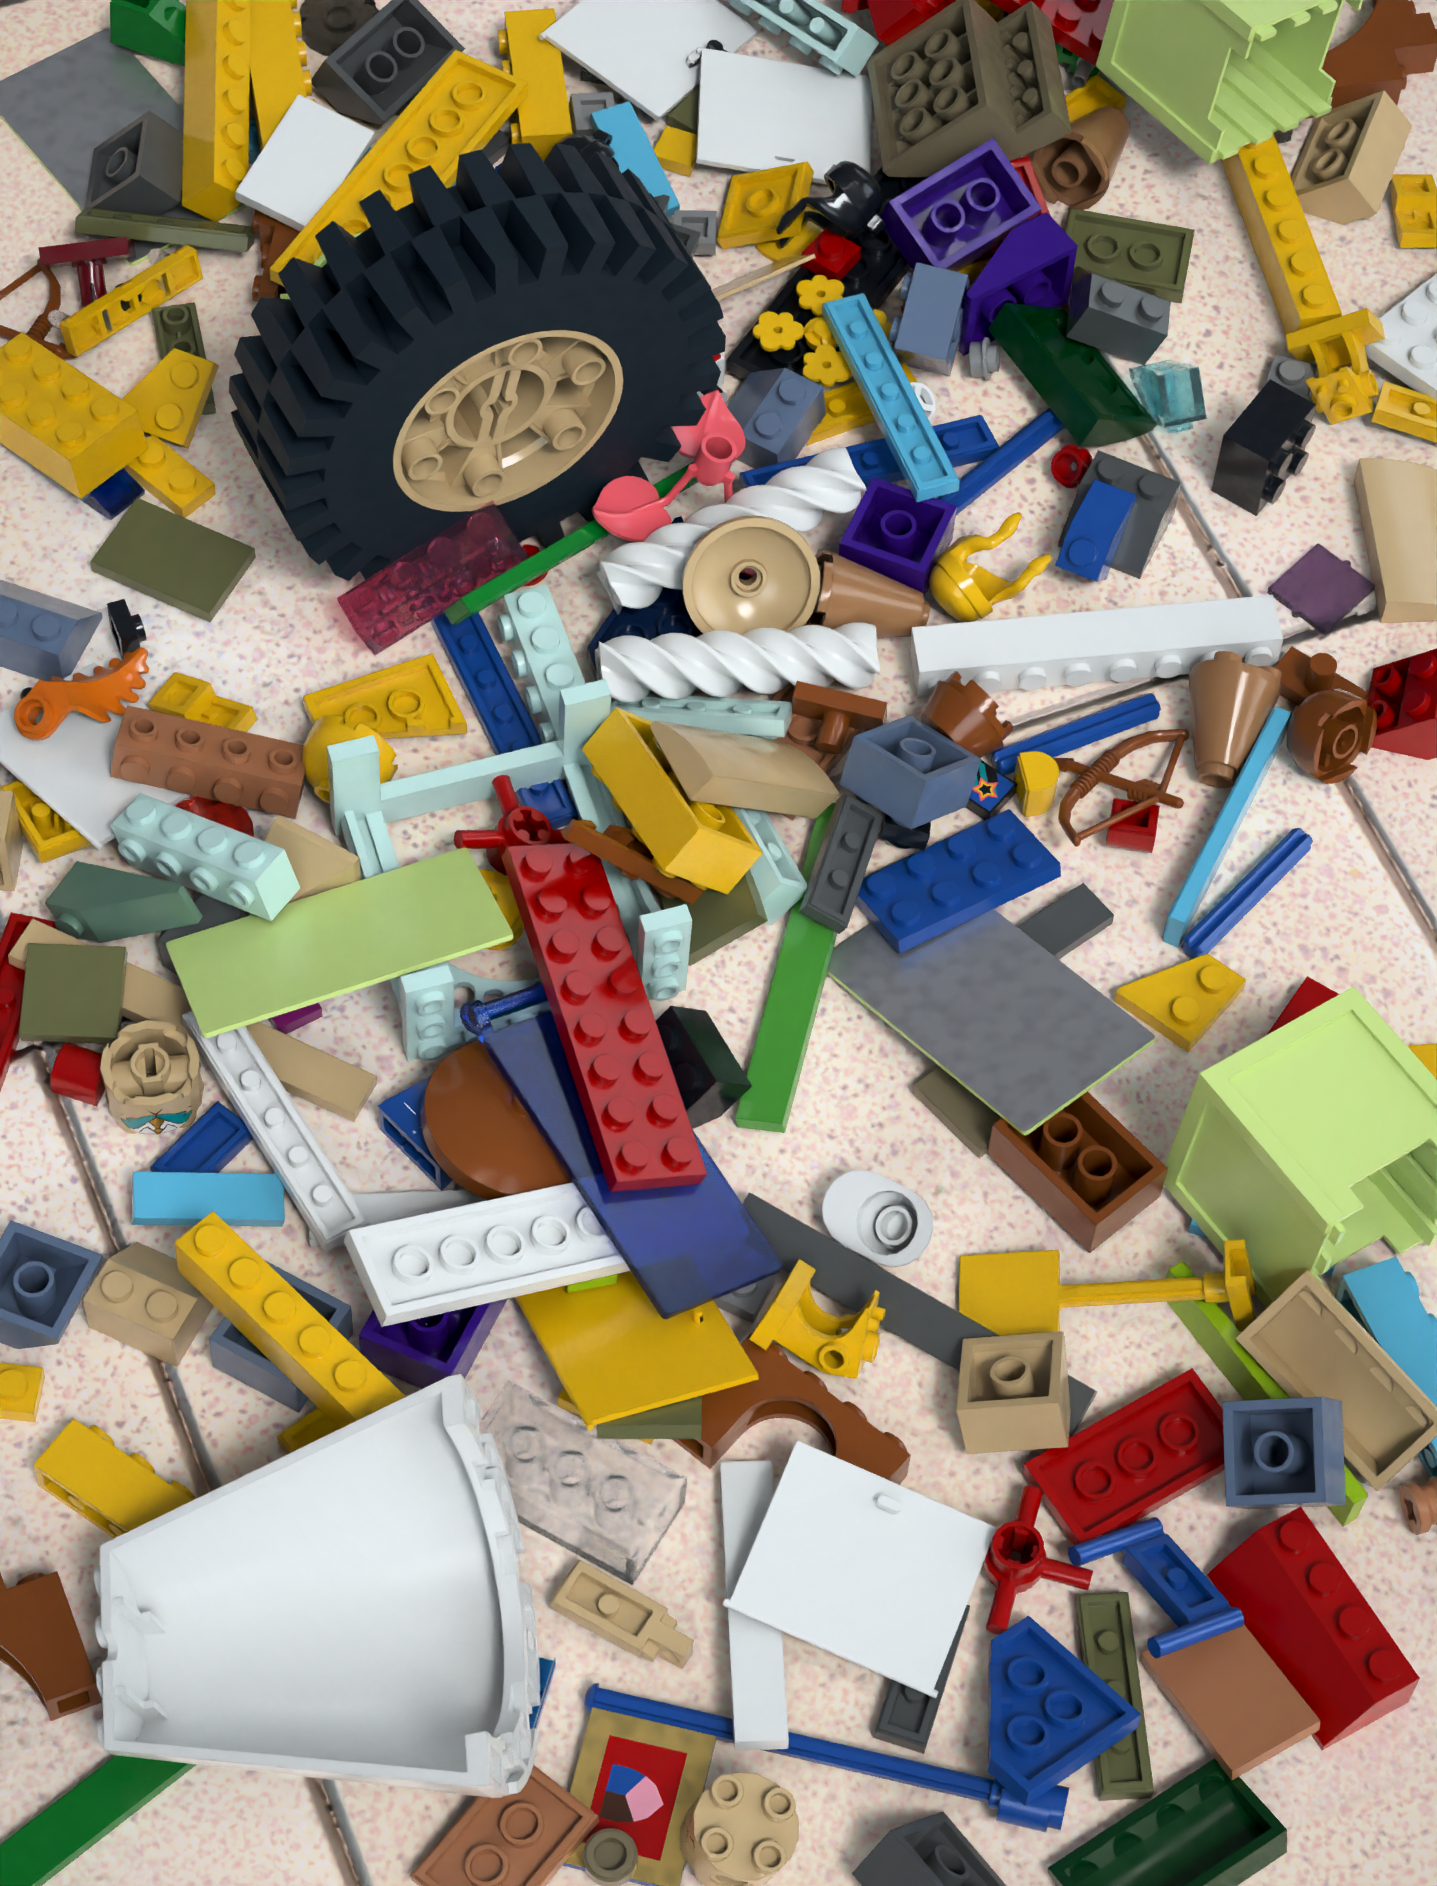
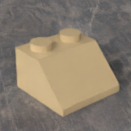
M139 1242L108 1258L83 1298L89 1328L175 1367H178L214 1307L178 1271L175 1258Z
M1063 1331L963 1339L956 1412L967 1454L1063 1448L1069 1446L1071 1408L1066 1345Z

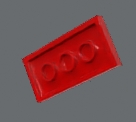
M1193 1368L1071 1436L1068 1447L1050 1448L1024 1463L1022 1473L1032 1486L1043 1491L1042 1501L1073 1545H1077L1131 1525L1224 1471L1223 1409Z

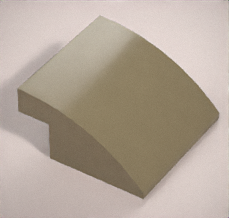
M956 0L867 61L882 168L888 177H930L992 138L995 139L1008 160L1011 161L1043 148L1072 132L1051 20L1032 1L997 23L975 0Z

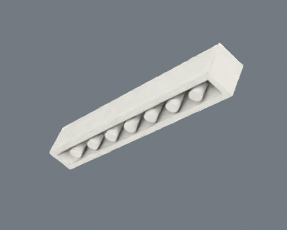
M1273 595L912 627L909 656L917 698H928L931 696L937 682H944L954 671L959 672L962 677L960 679L961 684L964 686L970 680H973L987 694H992L1005 690L1024 689L1032 691L1049 686H1082L1087 683L1104 681L1127 682L1132 679L1148 677L1172 678L1181 674H1189L1190 669L1196 663L1214 660V655L1218 651L1236 653L1242 657V662L1254 666H1276L1280 657L1283 635Z

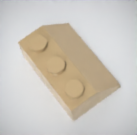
M1385 90L1333 108L1331 112L1316 118L1291 177L1304 213L1344 225L1359 219H1369L1379 211L1382 199L1389 182L1393 178V172L1405 148V142L1412 128V124Z

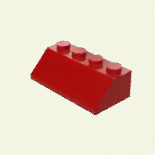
M1301 1506L1255 1531L1207 1573L1206 1577L1226 1598L1231 1608L1238 1607L1244 1616V1625L1320 1719V1730L1312 1734V1737L1321 1750L1328 1748L1410 1701L1420 1677Z

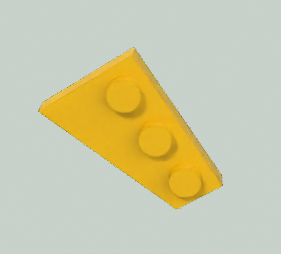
M433 653L303 696V706L312 726L323 715H339L344 717L341 725L354 729L359 722L372 729L384 739L467 734V722Z

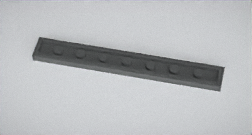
M748 1193L738 1211V1215L748 1233L745 1242L741 1246L788 1273L791 1272L798 1260L801 1259L816 1269L810 1280L812 1287L857 1313L865 1306L874 1291H879L877 1307L886 1309L884 1320L880 1321V1326L959 1372L963 1339L1000 1336L753 1193ZM1068 1375L1071 1408L1069 1435L1073 1436L1098 1391Z

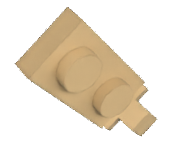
M582 1560L576 1561L550 1600L551 1609L640 1659L643 1657L647 1661L654 1662L658 1655L661 1659L683 1669L694 1652V1640L675 1630L677 1620L668 1614L667 1607Z

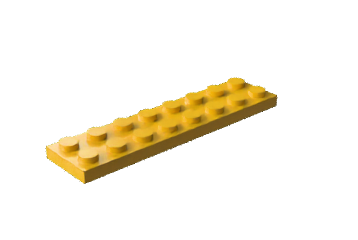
M455 49L270 267V280L284 286L278 274L293 257L314 264L323 254L315 235L332 221L336 222L351 235L364 232L370 228L371 225L359 202L379 189L395 211L413 203L408 174L430 165L445 187H452L456 182L459 155L482 150L528 95V82Z

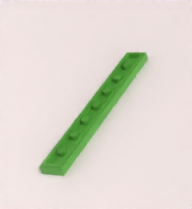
M832 802L815 821L801 873L807 885L836 803ZM804 896L792 906L746 1076L752 1087L741 1096L735 1117L738 1128L781 1133L786 1131L837 933L799 912Z

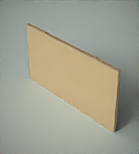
M814 254L785 257L716 287L711 291L719 301L816 257Z

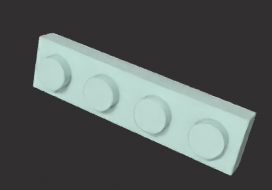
M650 693L639 701L627 703L620 702L611 697L610 713L615 707H618L652 722L656 720L773 740L778 737H785L792 721V702L703 696H687L683 699L671 700L658 694Z

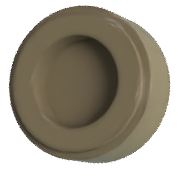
M607 1828L594 1833L586 1842L583 1851L585 1871L591 1880L601 1886H620L626 1883L634 1875L638 1865V1853L635 1842L627 1833L619 1829Z

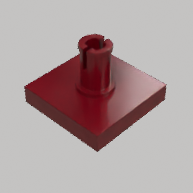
M128 237L38 247L42 266L48 268L72 266V268H77L81 307H86L94 302L92 284L94 285L96 300L107 294L103 265L107 264V261L136 258L134 240Z

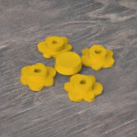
M815 275L812 281H800L797 284L796 293L800 297L799 306L803 309H811L813 314L820 317L811 319L803 327L799 322L793 321L792 314L788 312L778 315L775 312L767 311L759 316V324L754 326L753 336L760 339V346L764 350L773 352L779 348L784 350L793 349L795 341L801 339L804 335L807 345L815 353L809 352L804 355L803 377L813 382H820L824 387H832L836 381H847L851 377V371L842 353L836 352L838 345L822 315L823 303L842 299L844 285L839 280H827L824 275ZM874 309L873 312L889 341L892 323L887 322V315L883 311Z

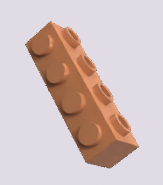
M129 705L126 707L114 744L110 777L271 814H279L296 819L307 778L305 775L306 770L302 763L303 745Z

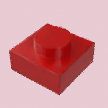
M825 228L801 253V255L814 254L816 258L800 265L817 275H824L827 280L836 279L840 281L861 259L862 247Z

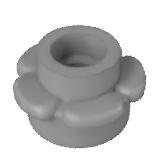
M984 337L983 341L970 343L969 362L972 377H985V381H989L991 379V372H999L998 345H991L988 337Z

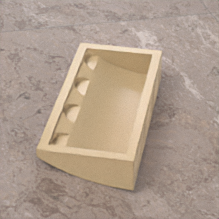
M1359 458L1354 485L1380 623L1437 621V470L1422 464L1402 460Z
M656 720L650 725L656 740L691 801L817 819L840 795L832 781L814 760L786 742Z
M1309 1269L1236 1337L1239 1343L1290 1398L1326 1397L1342 1401L1344 1456L1376 1491L1387 1484L1437 1437V1406Z

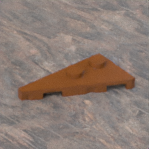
M573 819L561 831L565 840L614 864L626 877L632 880L641 878L651 883L666 898L674 899L676 896L693 905L704 892V890L696 887L689 880L678 876L673 879L668 878L659 872L652 863L654 856L648 847L633 835L631 828L609 825L603 833H599L595 830L597 826L592 821Z

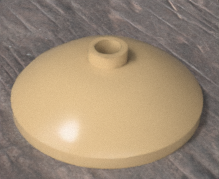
M765 516L737 517L720 523L709 530L691 550L682 575V594L686 609L696 627L703 634L715 630H728L743 635L753 629L762 627L776 628L789 632L806 624L815 609L820 592L819 566L807 541L788 524ZM745 568L754 570V575L748 580L739 578L740 572Z

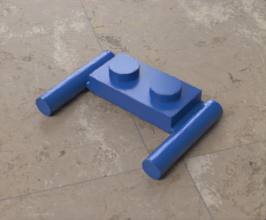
M1156 1517L1082 1542L1068 1549L1069 1560L1076 1567L1120 1551L1124 1553L1122 1564L1178 1626V1628L1148 1639V1650L1154 1658L1163 1657L1244 1625V1616L1238 1607L1231 1608L1229 1602L1174 1540L1163 1532L1162 1523Z

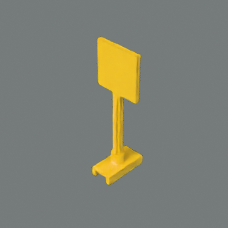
M1245 1239L1224 1240L1223 1272L1204 1273L1203 1277L1091 1284H1060L1059 1250L960 1256L959 1312L1000 1336L1060 1331V1311L1062 1308L1205 1299L1206 1303L1229 1302L1235 1326L1240 1332H1243L1256 1319L1250 1296L1256 1295V1284Z

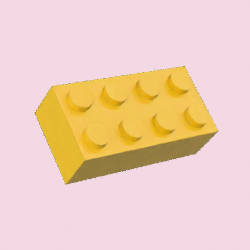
M23 332L0 347V443L78 498L82 499L148 450L137 409Z
M615 707L582 748L593 765L591 767L592 774L607 786L613 795L611 797L612 804L627 816L633 825L631 828L633 835L648 847L654 856L652 863L659 872L668 878L673 879L678 876L689 880L702 890L710 888L728 895L763 852L731 806L689 800L650 728V725L653 723L652 721Z

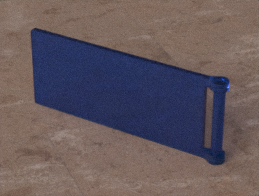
M542 982L484 1003L480 1000H474L461 1006L460 1018L462 1024L467 1031L478 1037L663 1319H669L779 1273L783 1267L781 1260L694 1131L693 1133L707 1172L701 1184L610 1192L552 1011L498 1030H494L491 1024L492 1020L548 1001Z

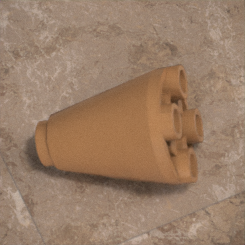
M1218 651L1214 655V660L1196 663L1190 669L1189 691L1195 768L1198 770L1197 779L1201 783L1218 788H1228L1234 785L1235 778L1239 776L1280 696L1282 677L1280 670L1270 666H1254L1244 663L1240 655L1229 651Z

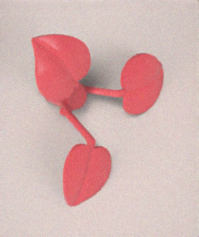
M719 390L700 397L706 410L697 426H672L682 446L678 453L687 458H694L693 463L688 466L685 474L669 493L659 499L656 488L650 482L636 476H623L609 482L602 489L597 502L592 508L594 518L604 529L621 539L631 542H643L658 528L672 523L670 515L663 507L668 506L693 477L706 486H714L722 482L724 484L725 502L733 495L732 483L735 475L729 470L732 463L743 453L746 442L739 422L727 408ZM745 568L740 572V575L752 578L754 570Z

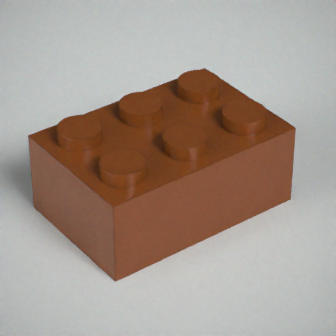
M1088 1091L1028 1135H1022L1003 1118L999 1119L992 1126L987 1153L1089 1253L1161 1196L1168 1170L1151 1151Z

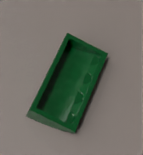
M1014 303L1004 304L988 328V331L1080 446L1118 443L1153 431L1157 425L1156 421L1100 352L1093 346L1066 337L1068 313L1065 309Z
M1214 1758L1049 1866L1048 1874L1056 1886H1237L1287 1853V1829L1240 1777L1231 1781Z

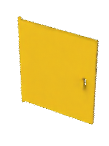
M688 1258L617 1274V1284L570 1293H567L566 1286L514 1297L588 1430H592L594 1425L759 1380L758 1372Z

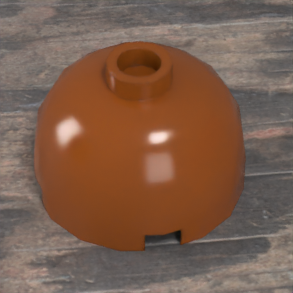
M1339 688L1317 690L1303 699L1291 711L1287 726V748L1295 764L1304 772L1326 784L1339 783L1352 775L1358 767L1351 763L1356 759L1359 752L1367 755L1372 747L1377 730V714L1375 709L1367 705L1368 701Z

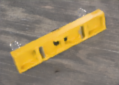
M186 244L172 254H169L162 249L153 248L148 253V260L153 264L151 267L125 283L118 284L112 291L71 316L60 310H52L48 314V322L51 326L62 332L67 352L78 357L152 311V308H157L202 280L203 275L196 249Z

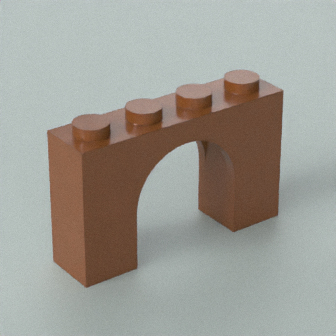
M752 1333L741 1343V1346L758 1372L759 1380L702 1395V1439H672L711 1469L741 1435L753 1425L773 1418H789L801 1421L819 1432L827 1442L832 1456L899 1485L907 1477L911 1454L907 1452L906 1446L898 1437L890 1432L882 1433L871 1425L860 1408L849 1401L841 1402L828 1392L825 1383L817 1375L810 1371L802 1372L789 1362L785 1352L772 1342L767 1350H764L749 1340Z

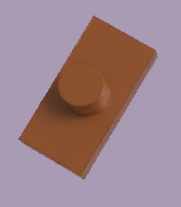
M1292 646L1274 667L1282 672L1280 696L1295 705L1300 704L1303 699L1317 690L1336 688L1351 692L1367 701L1369 693L1337 674V662L1333 656L1327 653H1317L1309 657Z
M797 681L792 696V713L822 720L815 746L827 753L841 754L849 727L868 731L886 723L887 702Z

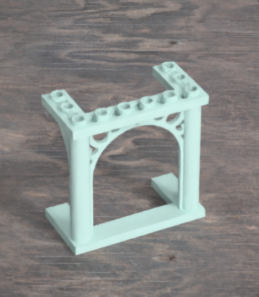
M606 679L560 690L557 741L381 784L379 750L374 735L327 746L331 822L336 836L344 834L349 852L359 856L361 880L400 868L386 823L496 797L492 780L500 775H508L510 777L514 792L520 788L526 787L528 789L532 785L544 782L549 784L553 783V780L566 779L580 820L592 821L597 826L595 830L599 833H603L609 825L628 828L624 814L611 802L613 795L607 786L592 774L591 767L593 765L582 750L583 746L610 715L611 692ZM601 858L648 1000L664 1001L675 997L679 992L686 991L692 918L687 904L660 910L647 881L641 878L632 880L622 874L614 864ZM445 961L390 979L402 1017V1045L408 1062L418 1059L424 1061L435 1060L444 1056L449 1051L457 1050L462 1046L484 1039L503 1038L511 1035L518 1037L534 1034L542 1027L555 1024L544 987L534 989L537 986H543L540 977L517 981L487 979L465 972ZM463 986L472 989L475 994L472 1004L454 1009V990ZM499 994L502 996L501 998L484 1002V998L488 995Z

